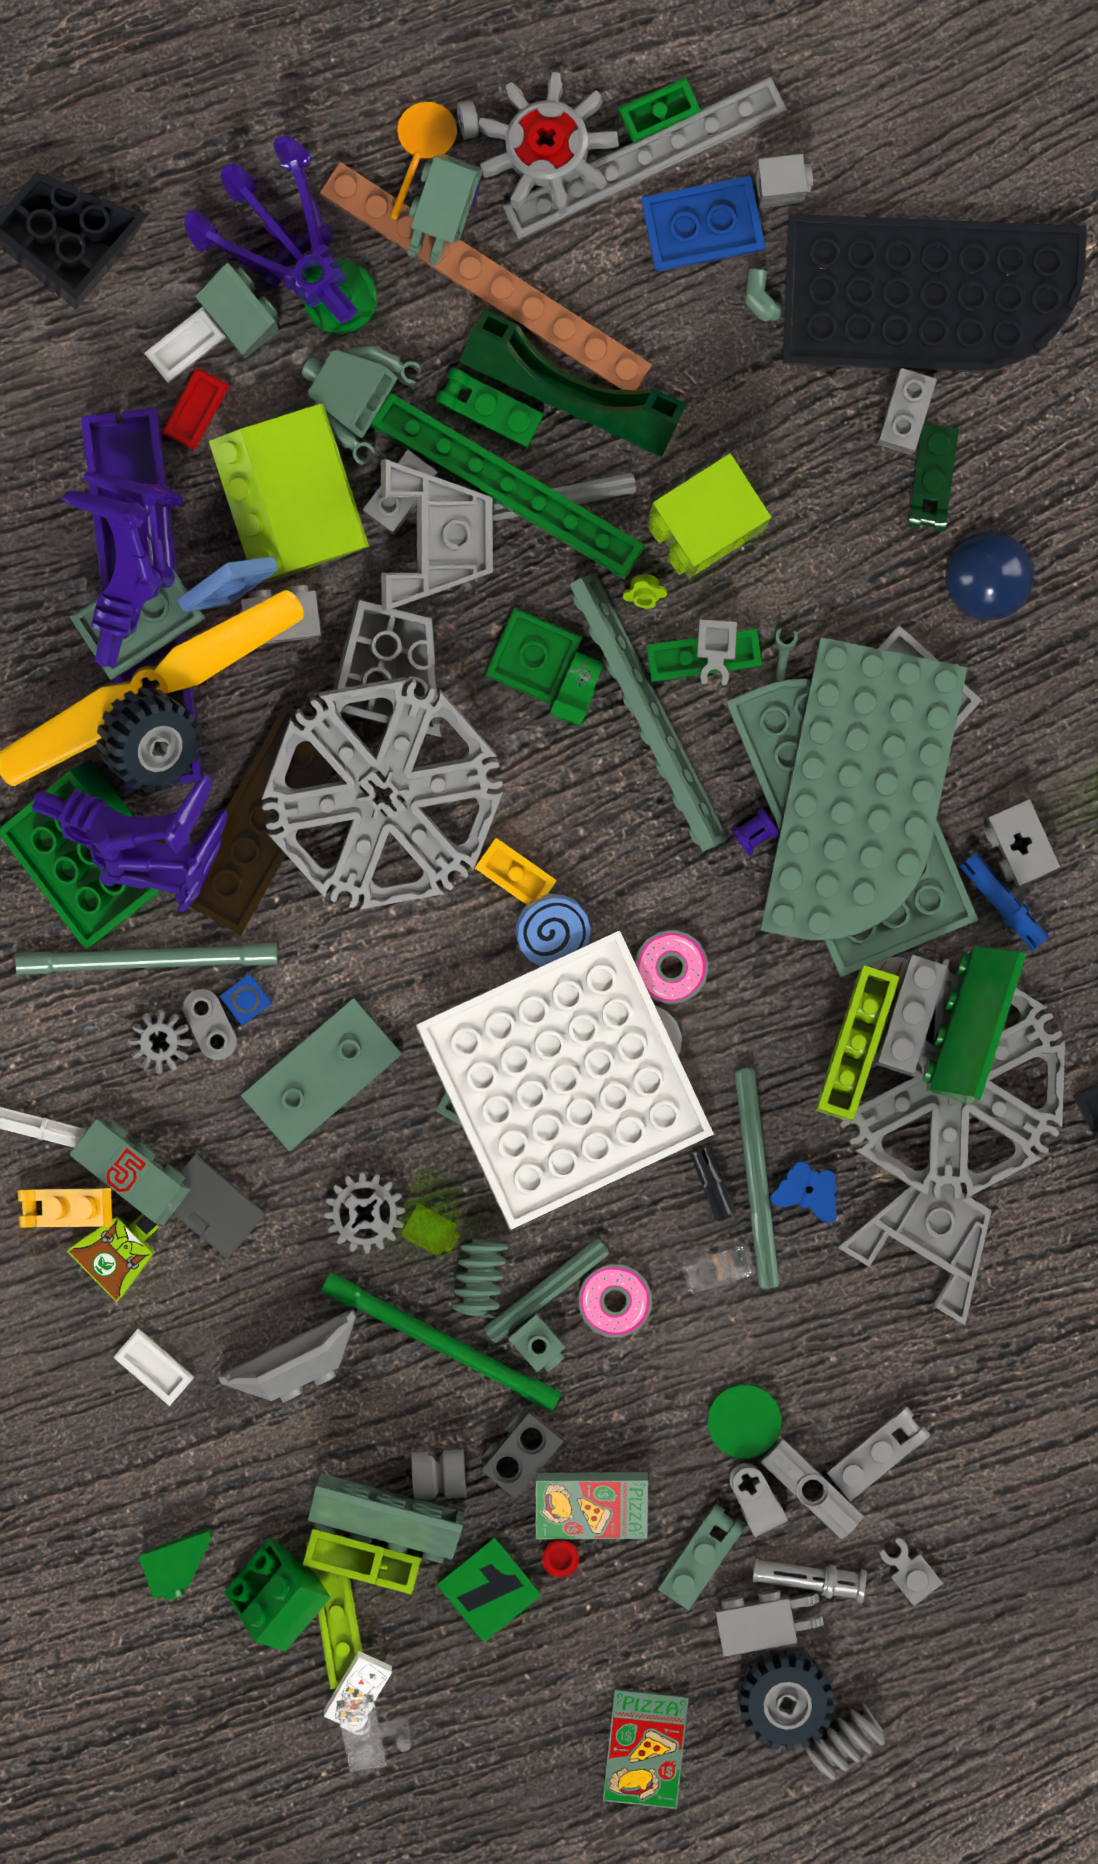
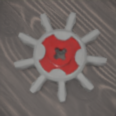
M552 72L547 84L548 95L546 101L529 104L524 98L522 91L513 82H510L506 85L508 98L518 111L510 124L501 123L494 119L480 118L478 123L480 132L489 137L505 140L507 149L503 154L482 162L480 168H483L482 174L484 178L497 175L510 168L515 170L521 178L514 187L510 200L512 207L518 210L526 202L534 185L551 186L553 203L559 214L567 213L568 198L563 183L571 180L576 175L581 176L590 185L603 190L606 186L605 176L599 169L586 162L590 149L618 147L619 139L616 131L587 132L584 121L603 104L601 94L597 90L585 97L576 108L572 109L560 103L563 92L560 73ZM546 140L549 144L554 142V145L549 147L547 144L541 145V142Z

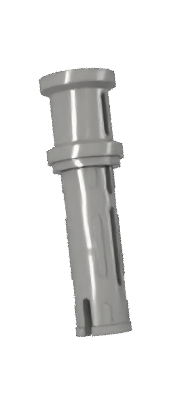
M755 1559L752 1582L820 1591L825 1598L831 1599L834 1595L854 1598L857 1603H863L867 1570L861 1569L858 1573L838 1570L836 1565L826 1566L825 1569ZM774 1572L803 1576L806 1579L775 1575ZM813 1578L823 1579V1582L815 1581ZM838 1582L854 1584V1586L839 1584Z

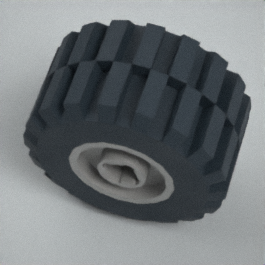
M138 688L137 694L132 691L125 693L124 700L119 701L116 699L111 703L114 708L110 713L105 711L102 716L105 723L98 726L97 733L102 737L97 740V748L102 751L100 756L112 771L133 788H141L145 792H153L155 787L159 791L168 789V783L171 782L173 785L181 782L180 776L183 773L188 775L191 772L192 768L189 767L191 762H197L200 754L196 752V748L202 745V739L197 736L201 732L199 724L194 721L195 717L186 708L161 690L153 688L150 691L147 688Z
M777 1649L769 1651L770 1657L765 1659L761 1654L755 1658L756 1665L754 1667L748 1665L744 1670L746 1677L745 1679L740 1678L738 1685L740 1694H737L738 1704L746 1728L750 1734H755L756 1740L760 1743L769 1742L772 1749L779 1750V1746L784 1745L786 1751H795L794 1745L801 1743L802 1748L810 1745L808 1739L814 1737L818 1740L823 1735L821 1728H828L831 1722L829 1714L834 1713V1703L832 1701L834 1696L827 1676L822 1671L820 1665L815 1660L811 1661L808 1655L803 1652L795 1655L793 1649H785L784 1654H778Z

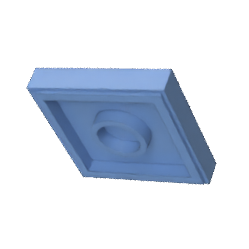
M273 556L226 563L177 599L182 611L186 612L228 606L275 573L279 567Z

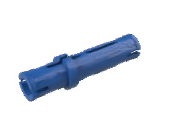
M978 851L959 866L1005 919L1003 922L1007 928L1011 926L1030 948L1031 952L1050 937L1028 912L1030 908L1027 904L1022 905L979 855Z

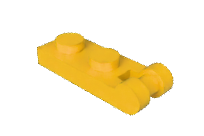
M111 1188L18 1190V1201H22V1216H19L20 1228L112 1226ZM37 1201H42V1215H37Z

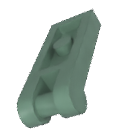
M717 1503L711 1507L658 1586L660 1592L688 1611L747 1525L738 1517L734 1520L725 1514V1509ZM715 1525L726 1532L721 1541L710 1534Z

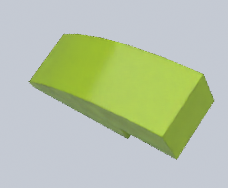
M312 1529L303 1565L413 1595L422 1558Z

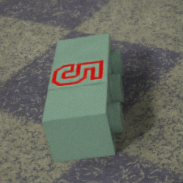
M96 1119L69 1155L151 1221L164 1225L190 1192V1189L182 1183L185 1176L169 1164L163 1168L156 1163L154 1159L157 1154L141 1142L136 1146L125 1138L129 1132L111 1119L107 1124Z

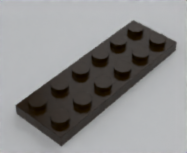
M287 704L283 706L225 810L227 811L228 818L220 836L222 838L220 849L200 889L199 896L189 906L239 935L243 934L286 857L284 851L268 835V831H276L278 829L270 830L266 828V820L275 819L279 813L274 809L263 810L262 808L263 801L277 798L268 797L262 800V793L290 716L296 724L301 727L304 726L297 721L296 709ZM303 741L295 748L285 776V783L292 789L327 784L335 769L311 742ZM299 829V830L297 831V833H296V838H297V836H298V834H299V832H300L301 829Z

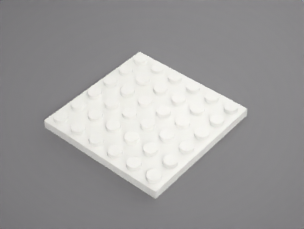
M620 931L416 1024L417 1030L511 1230L714 1135Z

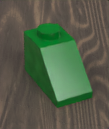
M212 1527L140 1553L138 1557L153 1599L163 1596L164 1601H168L185 1594L184 1588L190 1585L214 1534Z

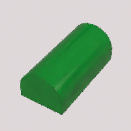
M686 77L617 108L621 122L632 143L701 112Z

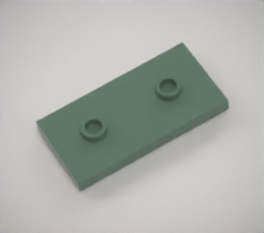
M353 998L241 1096L290 1152L399 1058L402 1053Z

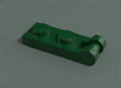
M923 424L919 437L908 527L919 529L920 525L934 527V531L945 532L959 428ZM923 500L937 502L936 512L922 510Z

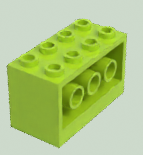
M731 453L654 501L647 527L658 544L665 541L669 547L670 553H668L669 556L667 558L677 574L681 575L685 572L688 579L762 533L772 517Z

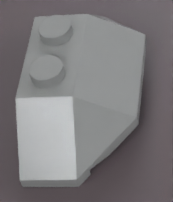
M354 1308L220 1374L218 1377L220 1383L270 1401L280 1397L282 1403L302 1394L303 1392L300 1387L311 1381H314L315 1385L318 1386L336 1377L333 1370L339 1368L357 1316Z

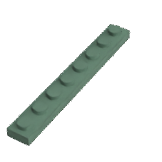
M594 573L572 582L569 585L573 591V601L577 608L584 613L590 625V635L594 642L600 645L606 657V667L609 673L617 679L623 691L622 698L624 704L634 713L640 725L639 733L641 738L647 745H650L656 757L655 763L658 772L663 778L667 779L673 791V802L678 810L683 812L689 824V833L692 840L700 846L702 852L728 840L597 574Z

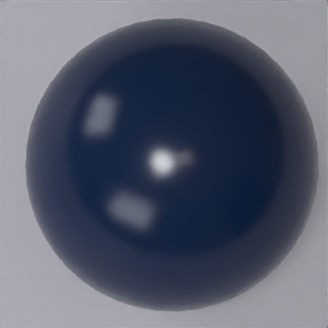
M981 532L967 537L953 550L945 569V583L950 598L962 612L980 620H1000L1017 612L1029 598L1034 584V568L1028 552L1017 540L999 532Z

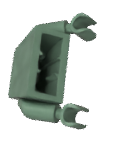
M373 345L349 348L346 352L334 350L330 353L325 363L312 357L306 362L302 371L303 377L313 382L308 391V396L316 401L314 406L324 404L336 443L343 449L349 448L352 450V456L359 464L366 463L357 457V449L361 446H366L374 453V448L367 442H358L356 435L363 438L397 379L407 386L416 383L414 380L406 378L404 374L405 368L410 367L415 371H421L418 363L409 361L403 364L399 362V357Z

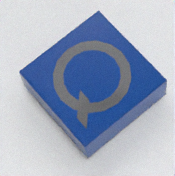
M248 974L220 996L242 1026L272 1004L251 974Z

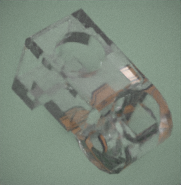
M748 1244L680 1260L688 1292L692 1294L733 1283L735 1280L756 1274Z

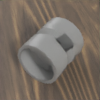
M464 1449L443 1450L440 1456H436L433 1451L411 1453L414 1501L433 1500L438 1493H442L446 1499L467 1497Z

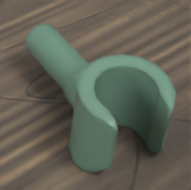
M781 628L776 633L774 644L779 651L775 681H785L789 653L795 647L798 639L795 630L790 644H784L780 641Z

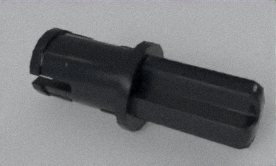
M709 1146L689 1154L702 1184L699 1186V1189H704L715 1220L723 1221L733 1217L736 1211L724 1183L727 1178L721 1175L712 1152V1147Z

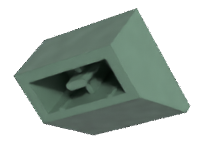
M227 263L196 295V298L239 353L246 359L279 332L276 321L280 318L265 296H262L259 300L252 293L256 290L254 283L244 270L238 267L234 271L230 264Z

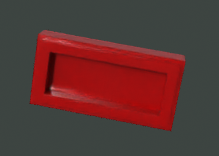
M196 367L161 433L195 452L230 385Z

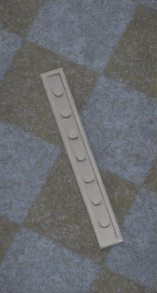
M769 77L702 109L698 114L590 163L591 166L599 169L605 176L606 186L603 190H600L590 185L579 175L563 183L568 198L567 213L559 214L553 203L551 186H542L531 191L526 202L519 210L512 207L511 201L502 205L519 241L786 113L787 109L772 78Z

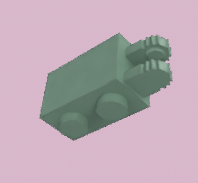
M444 154L436 155L433 161L428 160L421 175V181L425 182L422 195H416L409 213V217L414 218L411 225L414 232L407 252L408 256L417 257L422 250L425 234L436 237L429 255V262L435 266L439 265L447 242L454 243L461 238L483 168Z

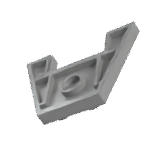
M381 459V497H417V573H381L382 611L393 609L493 573V498L398 463Z
M930 1182L928 1189L929 1197L908 1186L837 1246L869 1267L888 1236L916 1251L951 1273L932 1305L963 1325H966L992 1210L970 1197L964 1199V1193H962L960 1199H953L954 1190L949 1184H944L941 1187L939 1199L934 1198L932 1194L934 1182Z

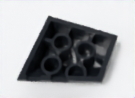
M36 172L0 214V248L74 309H77L124 254L146 220L147 215L136 210L133 212L116 205L113 201L97 198L79 191L77 187Z

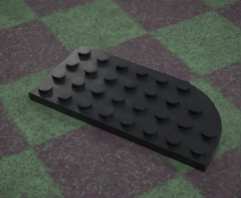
M789 214L782 365L984 372L997 370L1020 362L1040 350L1059 332L1077 303L1085 273L1087 226Z

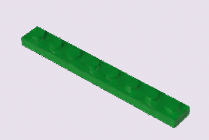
M390 393L371 423L373 429L478 492L492 497L493 501L623 579L626 578L644 550L643 543Z

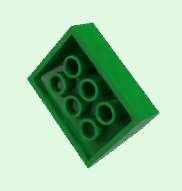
M91 759L68 771L45 790L66 800L70 798L75 790H79L98 799H103L109 807L121 814L134 817ZM35 800L0 828V837L85 950L89 949L164 892L148 887L140 889L121 884L105 886L100 881V873L103 869L93 863L90 849L64 838L60 821L33 811L32 805Z
M978 946L971 948L969 954L963 952L956 973L962 975L958 990L951 989L945 1007L946 1010L951 1011L947 1025L940 1024L934 1045L940 1047L936 1061L929 1059L923 1076V1081L929 1082L926 1091L968 1105L982 1098L1027 954L1018 951Z

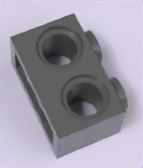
M528 1410L524 1416L518 1412L504 1428L509 1434L500 1445L493 1441L480 1457L485 1461L481 1466V1471L515 1499L535 1477V1473L540 1471L564 1442L561 1435L531 1410ZM536 1428L541 1432L542 1440L537 1446L529 1447L523 1444L520 1436L525 1429ZM506 1456L514 1458L518 1463L517 1471L512 1475L501 1474L496 1466L501 1458Z

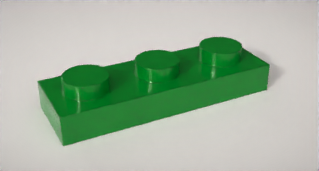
M757 629L736 632L735 660H724L723 664L728 671L762 667ZM698 637L646 645L651 683L700 676L702 669L707 665L708 658H697ZM712 670V671H710L708 674H714V673H720V672H719V671H716V670Z

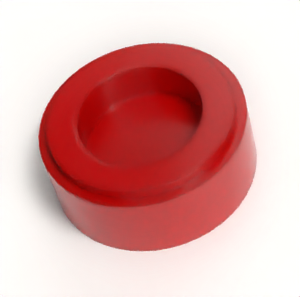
M552 1540L543 1550V1566L552 1576L567 1577L578 1567L579 1552L576 1546L569 1540Z

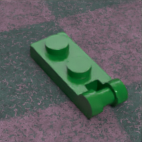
M451 367L446 376L449 381L444 391L439 390L435 401L477 424L528 448L544 414ZM462 387L472 391L466 403L457 399Z

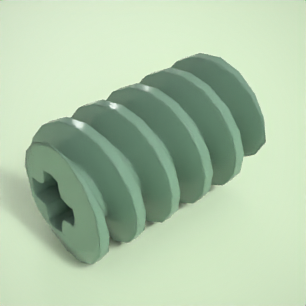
M470 1238L472 1243L461 1245V1250L470 1254V1258L462 1259L458 1262L459 1265L468 1269V1273L456 1276V1279L465 1283L466 1286L465 1288L454 1290V1294L464 1300L461 1303L452 1304V1309L466 1315L497 1318L488 1313V1311L499 1309V1303L491 1299L490 1296L501 1294L502 1288L493 1284L492 1281L503 1279L504 1273L494 1267L504 1265L506 1259L496 1252L507 1250L508 1244Z

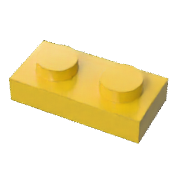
M495 838L475 867L476 870L526 905L531 901L534 903L536 900L541 899V896L547 895L557 881L497 838Z

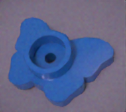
M798 1161L787 1172V1179H783L778 1188L770 1195V1201L780 1207L799 1203L803 1208L810 1207L813 1213L822 1221L827 1223L835 1222L837 1219L835 1210L837 1199L834 1196L837 1191L835 1174L830 1170H823L818 1173L811 1170L807 1163ZM811 1186L812 1192L807 1193L806 1187Z

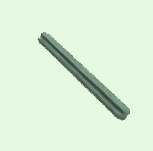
M751 1067L739 1068L735 1070V1081L758 1283L760 1288L770 1289L778 1287L779 1278L755 1070Z

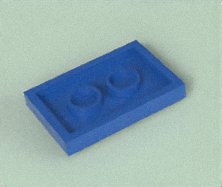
M751 175L641 197L655 273L761 252L766 249Z

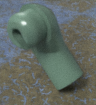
M749 269L745 295L746 305L762 321L778 320L782 315V306L779 302H774L765 292L767 271Z

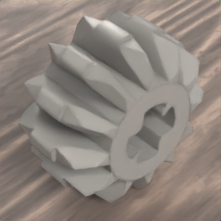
M158 1010L157 1024H155L149 1013L144 1014L143 1020L148 1027L144 1028L137 1023H134L132 1026L134 1031L142 1034L141 1038L133 1037L128 1039V1043L131 1045H141L140 1050L134 1051L131 1054L132 1058L137 1059L145 1054L147 1058L141 1066L144 1070H147L153 1060H155L157 1074L163 1073L164 1060L167 1061L172 1071L178 1069L177 1062L173 1056L176 1055L182 1060H187L189 1055L180 1050L179 1047L191 1046L193 1044L192 1039H180L179 1036L190 1029L189 1026L186 1024L175 1029L174 1026L179 1020V1015L173 1014L168 1023H165L164 1010ZM162 1031L167 1034L165 1041L170 1045L167 1050L161 1048L160 1052L153 1049L155 1042L151 1038L154 1033H156V1036L161 1035Z

